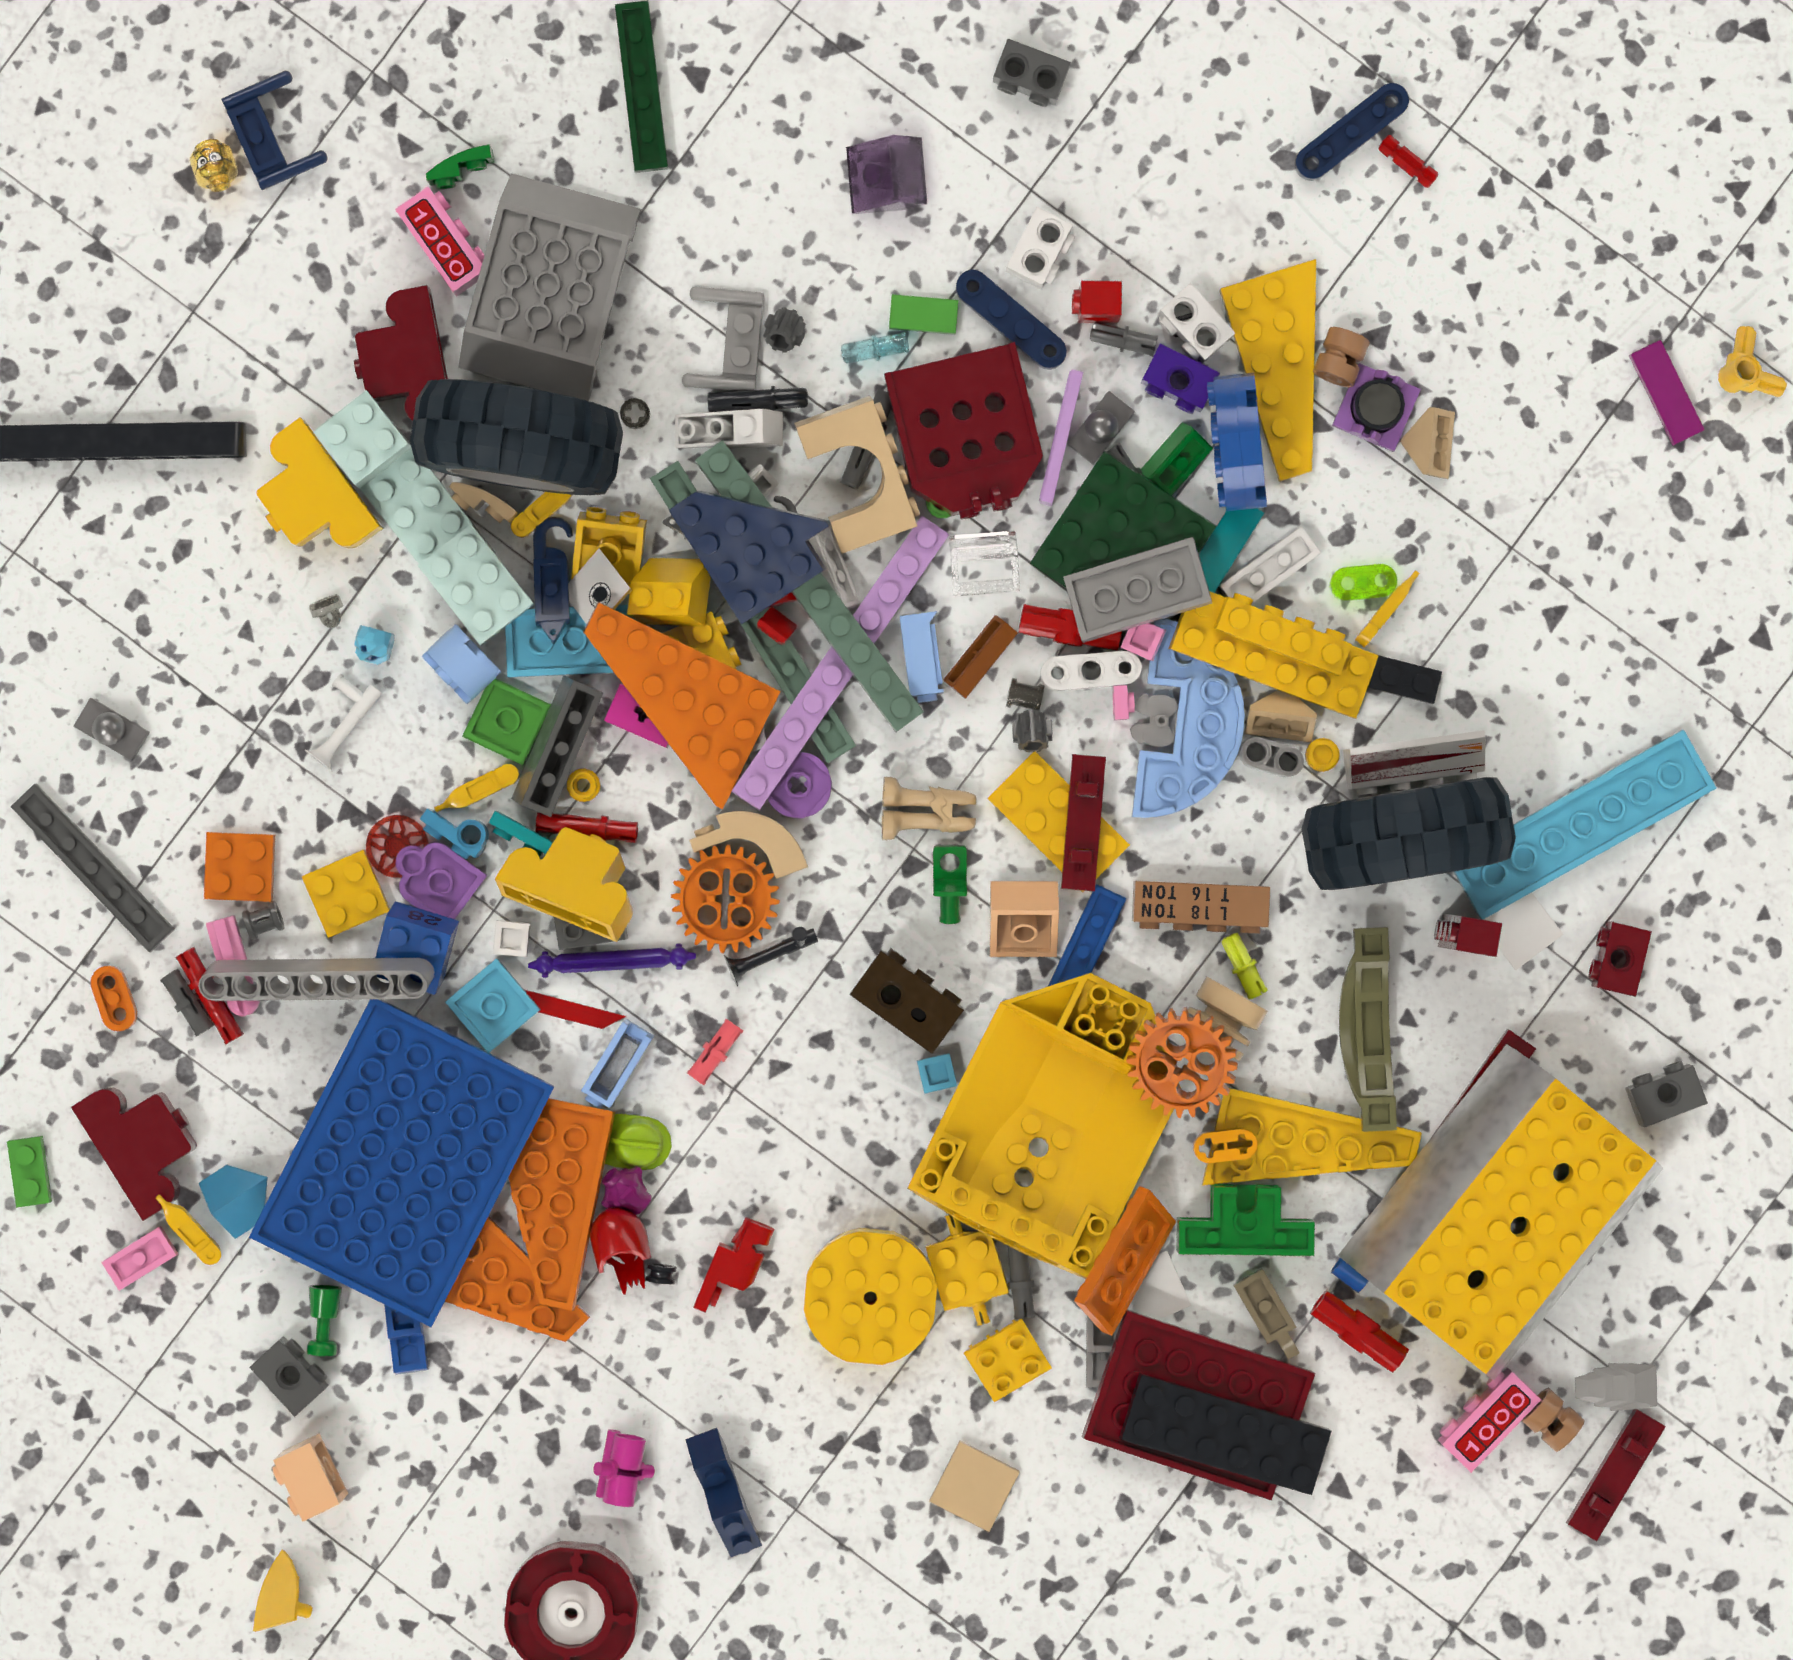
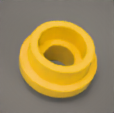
M585 768L572 772L567 780L569 795L579 802L593 800L600 791V780L597 774ZM581 779H587L590 783V788L586 792L578 789V782Z

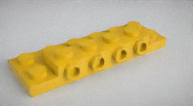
M1209 591L1212 604L1181 613L1168 649L1350 718H1357L1378 655L1344 641L1345 634L1329 628L1326 629L1325 633L1313 629L1314 622L1301 617H1296L1294 622L1283 618L1284 611L1273 606L1265 605L1264 610L1251 606L1253 599L1238 593H1234L1233 598Z

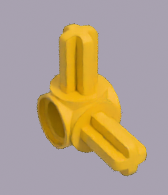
M1740 326L1736 331L1733 353L1727 355L1726 365L1719 370L1718 381L1720 386L1729 393L1739 391L1752 393L1757 390L1775 397L1782 396L1787 387L1785 379L1762 371L1757 358L1753 356L1757 333L1753 327Z

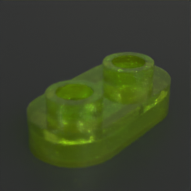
M1385 564L1343 567L1333 573L1329 581V588L1332 595L1341 601L1384 598L1396 589L1397 575L1390 566ZM1379 574L1386 577L1387 582L1384 587H1379L1375 583V577ZM1348 577L1353 581L1351 590H1346L1342 587L1341 582L1343 578Z

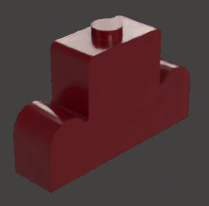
M428 285L399 290L388 297L386 312L388 317L395 323L394 326L359 332L355 335L359 359L354 360L357 379H363L365 391L367 390L376 402L408 396L405 401V411L412 421L416 398L426 383L430 380L448 379L432 293Z
M107 1087L92 1093L71 1107L142 1221L163 1210L162 1205L156 1199L157 1195L160 1194L170 1203L178 1199L180 1194L179 1181L174 1175L165 1173L164 1169L195 1150L197 1144L186 1127L189 1125L187 1117L180 1108L175 1109L165 1093L154 1094L126 1112L127 1100L125 1095L116 1088Z

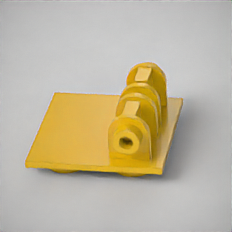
M1022 1318L1018 1321L1013 1319V1323L1002 1328L1001 1331L996 1329V1334L991 1337L989 1334L986 1335L987 1339L974 1346L972 1344L969 1345L970 1349L964 1352V1355L994 1402L1052 1369Z

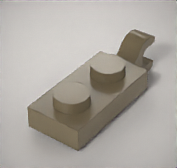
M1261 1268L1233 1284L1266 1343L1269 1344L1277 1340L1288 1360L1298 1355L1300 1352L1288 1333L1297 1327L1264 1270Z

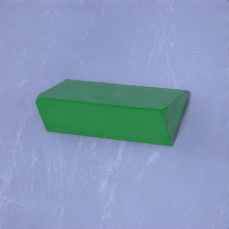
M1182 422L1141 468V475L1173 495L1213 450V447L1193 427Z

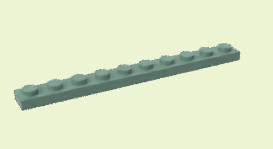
M723 440L695 459V463L720 496L772 507ZM821 573L792 591V594L895 733L924 712Z
M676 461L650 478L668 509H671L697 491L679 461ZM767 608L741 624L786 698L792 704L812 674L790 639H788L785 645L781 646L757 628V622L769 609ZM831 706L811 735L827 763L832 762L856 747V744Z

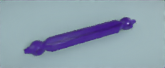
M680 943L676 944L671 952L663 948L566 953L552 958L548 955L547 951H543L541 956L528 963V968L537 970L542 974L543 978H547L553 970L560 973L646 969L662 968L670 963L676 966L677 970H682L688 961L696 958V953L687 951Z

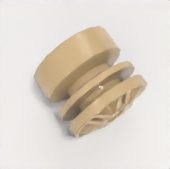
M1207 976L1196 994L1197 998L1207 1005L1204 1012L1201 1011L1200 1020L1205 1022L1210 1016H1213L1212 1027L1214 1029L1220 1025L1225 1026L1221 1037L1232 1036V1042L1227 1046V1049H1234L1231 1045L1235 1039L1249 1046L1250 1041L1239 1031L1242 1026L1258 1030L1268 1012L1267 1010ZM1188 1008V1013L1193 1016L1198 1011L1195 1008ZM1237 1050V1054L1233 1058L1240 1061L1243 1053Z

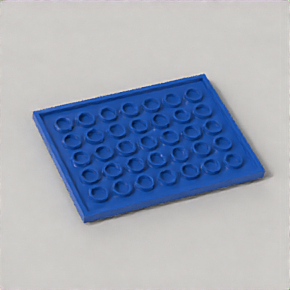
M370 999L249 1238L432 1327L550 1097L554 1085L382 999Z

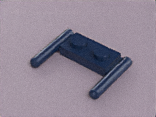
M287 70L221 98L262 191L322 165L328 160L327 154L320 150L287 165L258 97L291 83L293 78Z

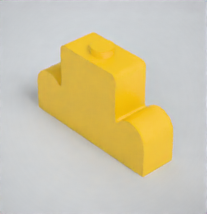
M299 417L273 437L270 444V452L276 461L288 468L260 487L256 494L269 511V514L265 517L276 532L282 529L292 544L301 547L329 527L332 539L338 545L349 549L362 545L383 529L305 420Z
M567 827L562 828L543 859H540L538 853L532 848H518L509 855L495 877L502 896L615 942L619 940L633 915V908L625 888L617 883L625 871V864L621 853L617 847L606 843L604 839L597 835L591 834L587 836Z

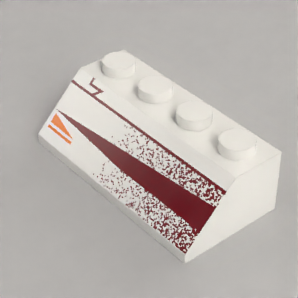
M1485 730L1343 750L1348 790L1356 789L1357 795L1377 793L1376 786L1390 784V791L1411 788L1410 781L1423 780L1424 786L1444 784L1443 777L1456 775L1457 782L1476 779L1477 772L1485 771Z

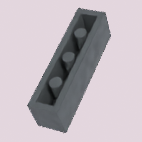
M563 675L511 799L524 807L549 817L552 816L603 692Z

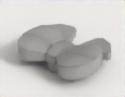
M1148 694L1140 696L1134 702L1135 711L1150 716V723L1133 725L1130 728L1132 738L1139 744L1145 742L1154 747L1170 745L1174 741V734L1168 726L1169 717L1177 711V702L1167 695H1153L1150 698Z

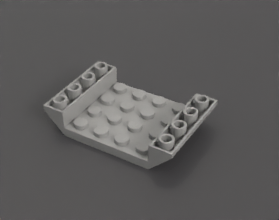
M511 173L499 200L466 321L458 368L529 388L589 401L597 374V360L629 243L633 242L641 209Z

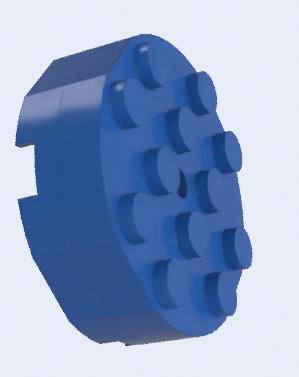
M1254 373L1214 377V382H1207L1209 406L1216 405V412H1211L1212 443H1219V445L1214 446L1216 478L1223 477V482L1217 483L1219 507H1226V511L1267 507Z

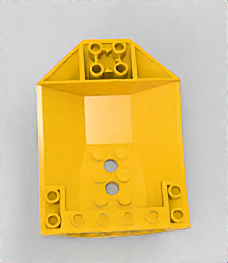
M1092 973L1000 1002L907 1189L962 1223L1013 1249L1086 1279L1094 1266L1095 1259L1101 1254L1108 1242L1111 1231L1116 1226L1174 1110L1171 1108L1167 1116L1163 1112L1164 1105L1160 1104L1152 1110L1153 1099L1151 1097L1143 1101L1140 1100L1144 1089L1133 1090L1132 1088L1133 1083L1138 1077L1128 1076L1129 1069L1136 1066L1126 1063L1129 1055L1136 1054L1129 1049L1130 1043H1140L1135 1038L1136 1031L1140 1030L1147 1033L1143 1026L1146 1020H1149L1154 1025L1156 1024L1155 1013L1151 1003ZM1162 1046L1156 1047L1158 1051L1166 1052ZM1154 1061L1150 1064L1151 1069L1155 1073L1162 1074L1168 1070L1167 1066L1161 1061ZM1041 1138L1047 1143L1048 1151L1045 1156L1036 1157L1031 1154L1029 1150L1031 1140ZM1026 1169L1032 1174L1033 1180L1030 1186L1022 1187L1016 1183L1014 1175L1017 1170Z

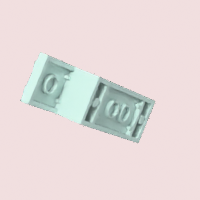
M367 390L313 431L353 484L361 489L418 562V567L480 646L534 605L496 556L493 548L460 506L451 498L452 496L430 469L416 464L410 442L395 423L388 418Z

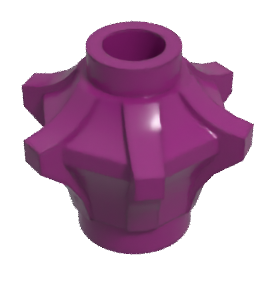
M635 1166L632 1169L623 1168L621 1171L612 1168L602 1179V1183L605 1185V1196L601 1204L605 1208H621L638 1215L649 1205L652 1196L647 1192V1188L643 1184L642 1169L639 1166Z

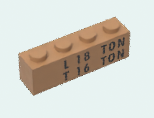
M1133 881L1132 921L1139 922V928L1159 929L1160 923H1173V930L1193 931V924L1207 925L1206 931L1227 932V926H1240V933L1260 934V927H1269L1270 887Z

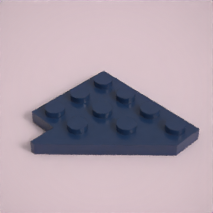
M703 491L694 492L669 509L674 520L741 624L755 617L827 569L809 540L831 526L832 524L829 520Z

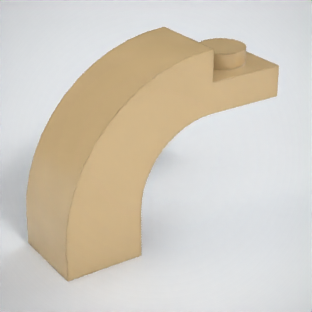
M732 811L716 815L720 825L719 829L715 830L713 824L694 831L696 838L689 840L694 853L731 839L740 838L752 841L766 853L776 879L808 867L801 847L792 834L777 821L754 812Z

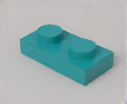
M494 811L488 822L495 826L493 833L508 841H511L512 837L523 841V847L532 848L538 853L539 857L542 853L546 854L553 843L550 839L499 811Z

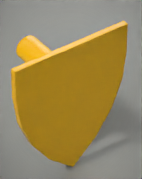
M285 1550L280 1551L263 1581L255 1611L254 1632L296 1621L297 1616L309 1618L312 1614L311 1605L299 1602V1576H297L292 1559Z

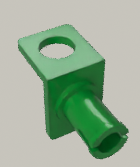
M936 845L933 847V896L940 897L939 922L943 924H957L961 921L960 896H967V848L964 845ZM951 853L959 858L960 863L955 870L948 871L940 865V860L945 854Z

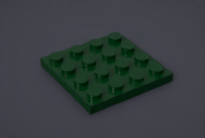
M1104 451L1030 564L1066 587L1064 576L1191 537L1194 538L1199 553L1217 525Z

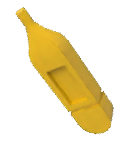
M544 492L524 512H521L514 518L511 523L512 532L520 538L529 536L534 532L536 526H539L571 499L572 495Z
M1415 570L1407 580L1390 594L1369 620V623L1357 635L1355 641L1363 647L1367 646L1378 630L1381 629L1406 598L1414 580L1420 574Z
M512 764L502 765L494 769V771H490L457 787L442 804L434 807L437 813L443 809L470 806L501 791L503 788L505 789L515 784L520 777L519 769Z
M160 1194L157 1195L156 1199L162 1205L170 1228L196 1253L203 1263L207 1265L216 1264L221 1258L220 1247L216 1241L210 1237L183 1206L172 1204L166 1201Z

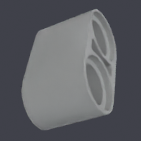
M1253 737L1247 739L1239 748V757L1244 765L1281 777L1297 775L1304 766L1303 755L1298 749L1265 738ZM1251 743H1258L1263 747L1264 756L1259 762H1253L1247 757L1246 750ZM1284 752L1293 754L1296 759V766L1292 771H1284L1279 766V758Z

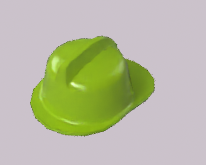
M615 1114L605 1164L627 1169L639 1166L642 1170H651L662 1165L668 1158L672 1147L671 1136L666 1126L659 1120L650 1117Z

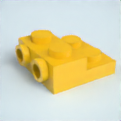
M588 507L586 512L580 511L576 525L571 580L594 553L600 549L630 587L631 581L641 570L647 520L640 519V514L631 511L620 512V516L606 515V510L600 507Z
M712 611L706 613L705 626L680 625L663 633L734 669L742 665L735 647L733 646L728 649L723 636L729 633L721 615L715 618Z

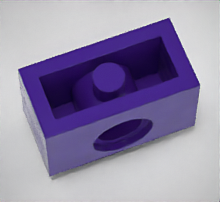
M1160 343L1141 384L1146 386L1145 392L1156 398L1163 399L1165 395L1175 400V406L1182 411L1193 414L1194 410L1201 413L1208 400L1207 382H1214V377L1219 376L1220 372ZM1174 373L1184 374L1187 377L1188 386L1182 390L1173 388L1170 384V376Z

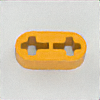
M1245 1128L1209 1131L1201 1133L1195 1138L1193 1151L1196 1157L1204 1163L1243 1160L1255 1154L1258 1142L1256 1136ZM1244 1134L1246 1140H1251V1145L1246 1146V1152L1240 1153V1150L1236 1147L1228 1148L1227 1143L1238 1141V1135ZM1206 1138H1210L1213 1144L1223 1143V1149L1213 1150L1210 1157H1207L1204 1151H1199V1146L1205 1144Z

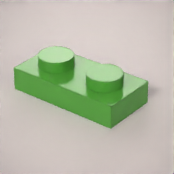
M43 1136L7 1141L16 1208L51 1203L52 1198Z

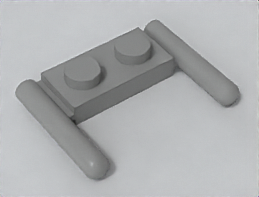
M692 287L690 290L692 300L729 303L723 375L711 376L686 373L682 377V384L685 387L728 391L755 390L764 293Z

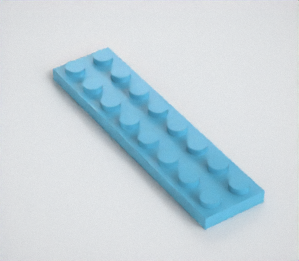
M1680 730L1515 823L1516 839L1510 859L1491 865L1454 871V874L1477 915L1483 920L1708 794L1717 787L1686 732Z

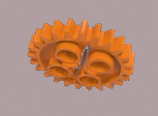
M728 844L725 847L724 854H720L716 845L712 847V856H708L703 850H700L701 861L697 862L690 857L688 861L692 867L691 870L679 869L680 873L685 877L684 881L678 880L673 882L681 890L680 893L671 895V898L680 900V905L672 908V912H682L683 915L676 924L687 923L689 927L684 933L685 936L692 933L697 934L695 945H698L704 939L707 940V951H711L715 943L719 944L720 952L723 954L727 944H731L735 953L739 951V942L741 941L748 948L752 947L750 937L753 935L755 938L762 940L763 937L759 929L762 927L771 930L772 927L766 919L767 917L778 916L776 912L770 910L771 905L780 903V900L771 898V893L779 889V886H769L768 883L775 876L774 873L763 874L762 871L767 863L754 864L756 853L751 854L748 858H744V847H740L736 855L732 854L731 846ZM729 869V895L735 896V901L728 904L727 928L722 929V903L717 902L716 897L723 894L724 870ZM705 872H714L719 878L718 887L713 891H707L701 886L700 879ZM740 873L748 874L753 881L752 888L746 893H741L734 887V879ZM704 905H710L717 911V919L712 924H704L699 919V910ZM738 907H745L751 914L750 922L746 926H738L732 920V913Z
M1187 1007L1183 1008L1181 1016H1176L1173 1008H1170L1167 1019L1158 1012L1155 1016V1025L1149 1020L1144 1022L1143 1026L1147 1033L1140 1030L1136 1031L1135 1038L1140 1043H1130L1129 1049L1136 1054L1129 1055L1126 1063L1136 1066L1129 1069L1128 1076L1138 1077L1133 1083L1132 1088L1133 1090L1144 1089L1140 1100L1143 1101L1151 1097L1153 1099L1152 1110L1160 1104L1164 1105L1163 1112L1165 1116H1167L1171 1108L1176 1109L1178 1118H1181L1184 1109H1188L1192 1118L1196 1115L1197 1107H1200L1203 1112L1208 1113V1102L1210 1101L1219 1106L1221 1099L1218 1093L1228 1096L1230 1089L1225 1083L1234 1084L1236 1077L1229 1072L1237 1070L1238 1063L1229 1059L1236 1056L1237 1049H1227L1233 1038L1232 1036L1221 1037L1225 1026L1220 1025L1214 1029L1212 1027L1213 1016H1210L1205 1022L1200 1020L1201 1010H1198L1194 1017H1189ZM1173 1033L1181 1034L1185 1038L1186 1043L1182 1046H1174L1170 1043L1168 1036ZM1162 1046L1166 1052L1158 1051L1156 1047ZM1201 1052H1208L1213 1055L1215 1061L1210 1065H1204L1198 1061L1197 1055ZM1183 1057L1186 1058L1188 1064L1179 1068L1176 1065L1177 1061H1181ZM1154 1061H1161L1167 1066L1168 1070L1165 1073L1158 1074L1151 1069L1150 1064ZM1199 1074L1207 1075L1208 1080H1203ZM1188 1079L1195 1083L1196 1089L1192 1092H1185L1179 1087L1178 1083Z

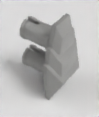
M1608 1363V1367L1595 1368L1593 1372L1575 1377V1398L1593 1402L1594 1406L1609 1407L1610 1411L1657 1406L1656 1365Z

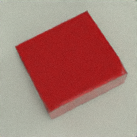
M773 607L769 608L757 622V628L781 646L785 645L797 629V625Z

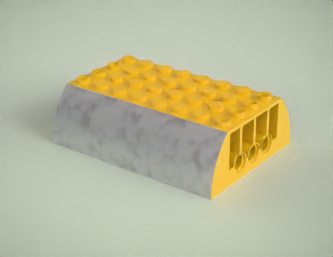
M1506 1044L1338 1256L1488 1377L1495 1380L1660 1174L1663 1167L1555 1077ZM1561 1163H1567L1569 1166L1568 1176L1561 1181L1555 1180L1553 1175L1555 1167ZM1517 1217H1525L1527 1222L1525 1230L1519 1234H1513L1511 1231L1512 1221ZM1481 1270L1484 1274L1482 1284L1478 1287H1470L1468 1285L1469 1275L1473 1271Z

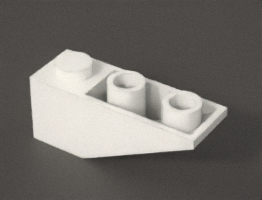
M768 409L676 414V448H712L722 440L728 448L783 446V412Z

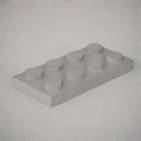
M1193 537L1063 577L1083 643L1213 603Z

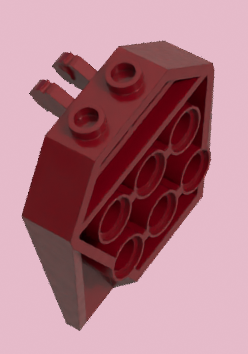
M1015 342L884 373L911 492L925 501L931 502L940 510L946 511L950 516L960 515L961 520L979 516L984 508L992 507L993 512L1013 507L1012 502L1017 501L1043 458ZM993 396L998 397L1003 403V409L999 412H991L987 409L985 400ZM958 404L966 405L971 411V416L966 420H959L953 415L952 409ZM925 412L934 413L938 418V424L933 428L924 427L920 422V416ZM1001 435L1008 436L1013 442V448L1009 451H1001L996 447L995 439ZM968 443L976 444L980 449V456L976 459H968L964 456L962 447ZM935 451H941L946 454L948 463L943 467H936L930 462V454Z

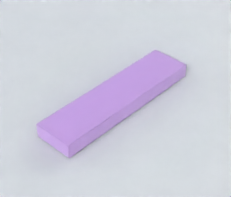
M1071 370L1068 374L1040 493V504L1052 506L1083 376L1081 371Z

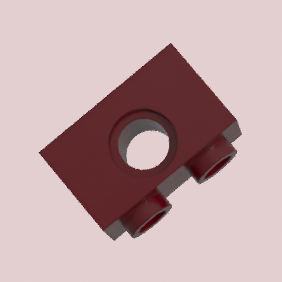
M1609 921L1606 922V927L1601 926L1596 941V946L1600 947L1598 960H1592L1588 978L1592 979L1591 986L1636 997L1652 931ZM1620 948L1624 951L1626 960L1621 967L1616 968L1612 965L1610 957L1614 950Z

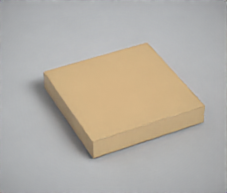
M959 1440L929 1502L990 1532L1020 1471Z

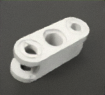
M1129 651L1055 656L1049 658L1043 664L1040 670V678L1044 686L1053 691L1129 685L1140 676L1142 665L1137 655ZM1094 662L1099 666L1100 675L1096 680H1087L1083 677L1081 668L1084 663ZM1124 662L1129 665L1130 671L1128 674L1120 673L1118 669L1120 663ZM1053 668L1062 670L1063 677L1057 680L1052 677L1051 671Z

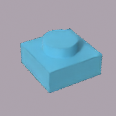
M950 1053L917 1060L924 1094L957 1086Z

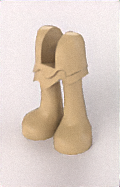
M884 777L883 807L927 806L931 807L934 813L882 810V840L895 839L901 830L935 829L949 833L969 831L975 828L976 818L952 817L953 804H958V806L976 805V795L961 790L944 789L939 786L938 788L928 786L931 791L911 790L901 787L896 778Z

